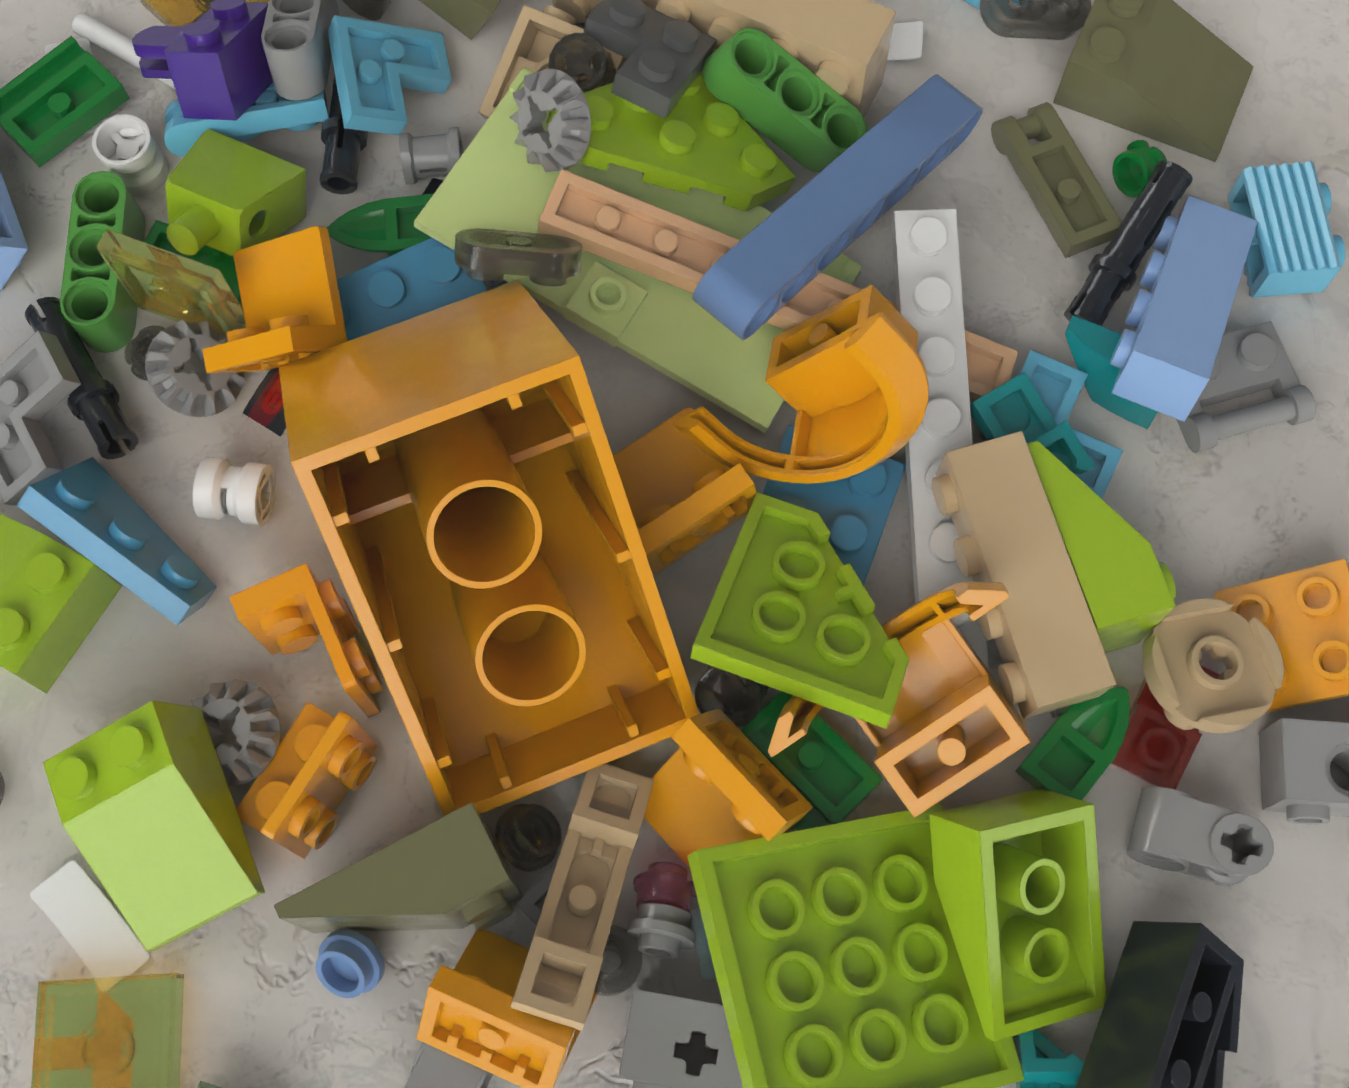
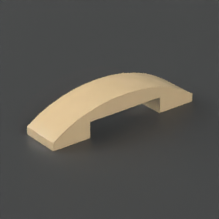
M603 764L586 771L510 1008L581 1031L583 1030L603 962V953L632 851L640 832L654 779L608 764Z

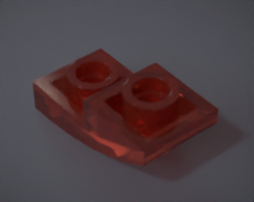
M1200 665L1206 674L1218 679L1220 674ZM1144 678L1130 709L1129 724L1123 744L1111 764L1154 786L1176 790L1202 734L1198 732L1199 729L1183 730L1169 722L1165 716L1164 708L1157 702L1149 689L1146 678Z

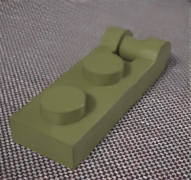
M1045 102L1029 108L1027 116L1017 120L1013 116H1008L993 122L991 134L997 150L1009 159L1064 257L1068 258L1111 241L1122 221L1054 107L1050 103ZM1035 138L1037 141L1042 142L1031 145L1029 139Z

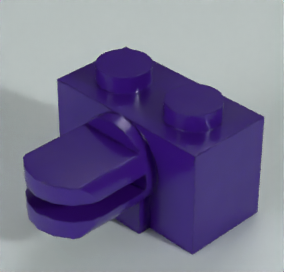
M215 0L210 4L211 8L196 22L183 26H152L140 31L133 37L132 44L136 55L141 57L139 66L143 77L172 79L184 118L237 121L273 83L261 38L269 3L246 2V0Z

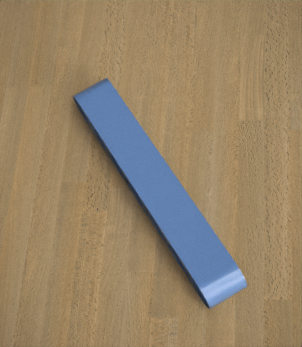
M935 74L719 258L698 283L692 299L742 341L746 340L957 149L976 126L983 113V108L941 76Z

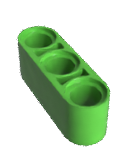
M745 28L739 30L705 59L702 70L703 80L707 89L722 103L732 106L741 118L804 168L812 172H821L868 132L865 119L857 108L758 29Z
M107 171L92 172L86 175L74 188L60 297L61 312L88 347L96 352L103 353L118 351L133 338L136 328L140 280L135 279L129 269L132 264L131 260L112 232L143 243L146 226L143 212L122 179L118 175ZM105 311L101 316L93 319L95 315Z

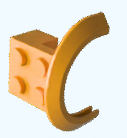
M870 285L774 337L765 382L797 411L790 455L763 449L740 438L703 406L674 420L673 426L703 452L721 464L732 468L740 463L748 475L781 482L811 484L836 481L858 474L878 465L898 452L912 438L923 420L928 403L929 383L923 361L917 352L918 331L873 285Z
M958 582L915 603L881 625L889 639L897 638L910 659L887 728L885 729L863 720L855 719L876 747L874 763L914 818L1031 742L1026 721L1015 706L1009 704L1000 685L951 619L959 614L968 613L971 620L975 621L1005 601L1010 596L1008 589L1002 582ZM792 696L783 707L768 749L770 756H775L806 735L811 721L824 706Z

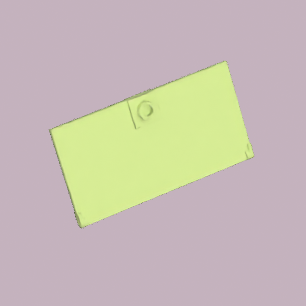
M524 67L509 86L508 92L417 216L414 221V227L509 283L519 280L532 297L560 312L565 319L611 346L623 349L765 433L784 401L765 382L773 338L786 330L765 323L753 335L742 341L692 299L693 293L537 232L540 216L560 171L545 172L542 165L528 163L526 157L527 147L515 144L519 128L518 124L509 117L518 111L519 107L514 100L513 92L524 87L525 75L534 73ZM546 111L547 117L542 122V126L545 132L548 131V124L546 123L549 115V111ZM580 161L573 167L566 169L568 172L739 240H742L772 214L771 211L761 205L747 211L723 205V195L691 187L687 195L641 181L643 172L609 163L606 171L583 165ZM841 253L821 273L852 285L853 281L859 277L860 269L863 265Z

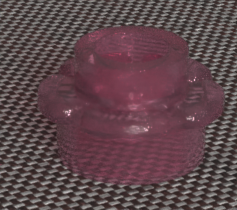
M655 862L650 864L646 872L637 874L633 879L634 890L638 893L637 909L639 905L644 903H658L674 906L690 913L692 897H697L693 880L687 879L688 870L679 864L671 862Z

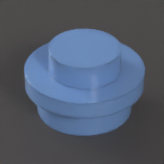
M338 929L331 932L321 943L315 968L319 980L330 992L340 997L353 998L361 993L372 990L379 983L384 975L385 963L376 944L368 936L350 929Z

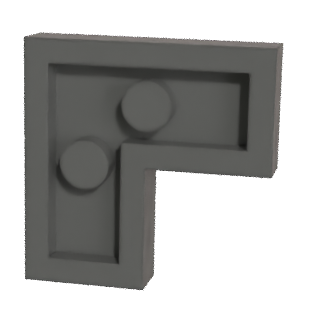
M602 0L587 17L583 38L627 58L615 75L611 93L666 119L702 71L705 59L713 52L717 40L697 30L689 22L673 19L646 6L641 0Z

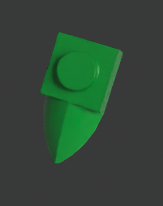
M433 194L387 198L365 203L346 212L327 227L329 237L351 248L368 252L388 253L389 256L432 238L415 228L414 221Z
M1123 686L1111 688L1099 697L1073 704L1051 725L1015 772L1036 789L1042 788L1083 800L1115 759L1123 744L1129 724V691Z

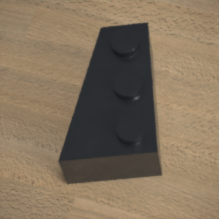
M1133 921L1076 1088H1222L1225 1052L1237 1053L1244 960L1202 923Z

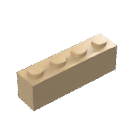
M1016 432L946 452L936 472L937 477L932 479V490L940 513L943 516L950 514L958 538L954 539L953 548L958 567L964 577L972 576L974 582H1002L1009 592V598L977 619L984 637L987 640L995 639L1003 664L998 666L999 682L1009 704L1017 703L1022 718L1026 719L1101 696L1117 683L1023 432Z

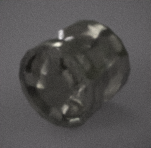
M573 33L564 36L555 44L549 56V69H557L568 74L576 81L583 93L613 83L617 73L615 63L596 38L586 33ZM582 76H586V77H587L586 79H583V80H582V79H578V77H582Z

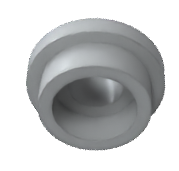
M658 903L641 904L638 908L637 918L631 919L628 923L627 935L639 941L638 950L653 957L665 959L678 958L680 949L693 948L696 940V933L691 929L693 916L689 912L674 906Z

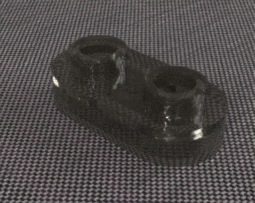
M980 0V14L985 25L993 33L1006 38L1068 39L1084 26L1092 7L1091 0H1018L1020 6L1015 4L1013 0Z
M482 228L465 229L457 232L455 235L454 262L466 269L467 276L477 280L496 281L502 279L504 274L529 276V280L538 285L562 286L567 283V278L574 277L580 273L583 246L574 239L558 235Z

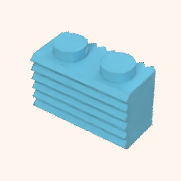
M1311 160L1303 164L1298 161L1292 165L1286 162L1280 166L1274 163L1268 167L1261 165L1254 168L1251 165L1243 169L1228 194L1227 203L1230 204V211L1258 221L1244 265V275L1247 276V285L1250 287L1249 296L1256 298L1323 292L1344 264L1345 246L1340 235L1332 234L1328 219L1331 209V192L1326 183H1319L1314 163Z

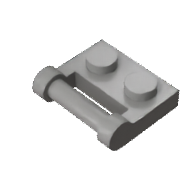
M1272 321L1223 334L1210 380L1185 422L1176 420L1188 447L1192 452L1197 453L1216 447L1218 440L1285 421L1290 425L1310 421L1316 415V405L1311 391L1306 386L1300 384ZM1266 389H1271L1275 398L1212 417L1202 409V407Z

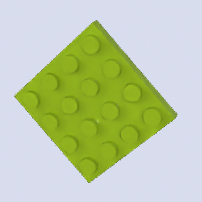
M943 803L933 805L915 818L909 810L783 833L769 842L765 837L699 849L687 856L743 1088H997L1025 1080L1013 1038L1008 1037L994 1042L985 1037L934 882L929 814L943 811Z

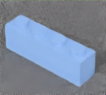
M1188 195L1178 217L1170 215L1165 219L1160 233L1152 245L1153 249L1162 253L1152 252L1138 284L1148 288V291L1138 290L1124 324L1134 327V331L1124 329L1110 361V365L1120 368L1111 392L1112 394L1185 422L1210 380L1258 223L1257 220Z

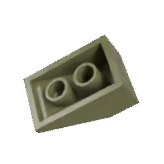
M1095 0L1067 62L1053 103L1216 162L1254 66L1173 0Z
M471 802L273 906L279 919L312 933L333 932L338 929L354 931L463 929L471 924H474L477 931H481L512 915L514 910L510 903L523 897V894L488 823Z

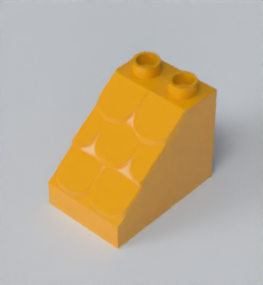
M519 280L278 366L291 465L444 816L471 802L479 813L482 814L672 737L688 718L699 715L580 356Z

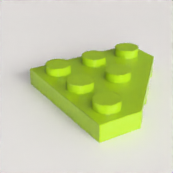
M702 72L699 73L666 119L612 94L613 83L583 93L588 103L591 117L589 144L580 160L583 165L603 171L607 170L609 163L643 172L642 182L687 195L691 187L723 195V205L743 211L750 210L788 193L796 177L732 106L722 103L707 89ZM557 110L549 111V115L546 121L547 124H549L552 121V117L558 113Z
M757 492L695 638L690 658L886 729L892 717L910 659L897 638L889 639L873 613L876 606L850 563L843 565L828 541L831 533L817 512Z

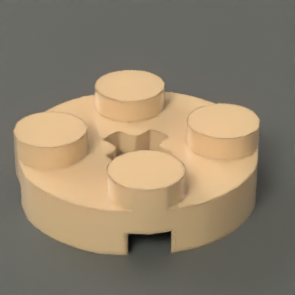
M1194 599L1176 606L1144 639L1142 651L1146 682L1157 702L1164 708L1168 721L1175 727L1183 730L1196 728L1208 733H1231L1254 723L1272 706L1270 704L1274 700L1275 691L1282 686L1284 664L1274 637L1266 626L1255 617L1247 621L1240 614L1230 611L1234 606L1233 604L1219 599ZM1202 652H1208L1212 661H1223L1226 670L1218 676V679L1212 678L1201 668L1199 662L1202 660Z

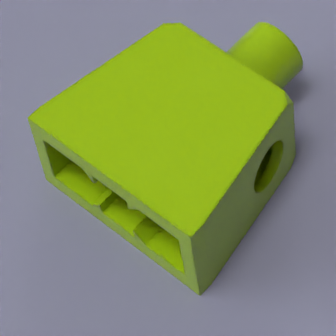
M210 129L203 132L167 177L165 188L169 226L166 229V234L171 245L185 255H194L207 245L234 257V253L237 250L272 240L306 217V168Z

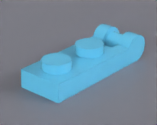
M272 83L237 121L184 118L179 100H174L165 110V145L173 154L185 156L207 129L237 141H248L256 138L262 132L283 128L290 131L311 129L318 122H323L329 118L325 89L310 99L295 101L280 97L275 90L274 83Z

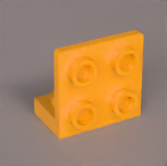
M313 226L237 250L234 253V262L246 328L226 332V343L204 348L202 351L207 374L263 372L279 368L278 366L347 342L328 229L323 226Z
M690 407L684 408L613 455L651 571L654 575L747 515L756 495L755 484L740 463L732 468L721 464L703 452L673 426L674 420L693 411Z
M1346 559L1219 590L1214 594V599L1233 604L1234 606L1230 611L1240 614L1247 621H1250L1253 617L1260 621L1270 631L1280 649L1284 664L1282 686L1275 691L1274 700L1270 704L1272 706L1266 713L1349 696V563Z
M304 563L229 596L238 620L272 655L279 652L282 654H294L303 651L315 644L318 640L317 635L321 634L344 690L368 718L380 713L373 694L384 690L369 655H364L355 637L349 638L360 632L346 600L340 598L330 578L320 582L309 566Z
M307 702L278 745L269 766L258 775L236 808L239 819L305 859L312 848L315 850L320 849L332 835L339 820V815L335 811L350 789L357 791L370 776L376 763V757L372 754L378 745L353 717L342 711L333 717Z
M718 708L688 718L671 737L680 747L652 777L654 783L644 819L690 868L687 856L694 851L765 837L769 842L780 834L789 833L813 806Z
M484 929L475 931L454 969L441 965L428 987L416 1039L522 1088H554L581 1030L510 1008L529 949ZM599 980L596 983L588 1015L601 987Z

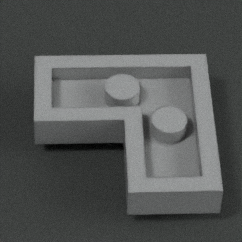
M39 330L0 364V497L6 505L17 506L29 485L64 470L40 420L81 385L57 336Z

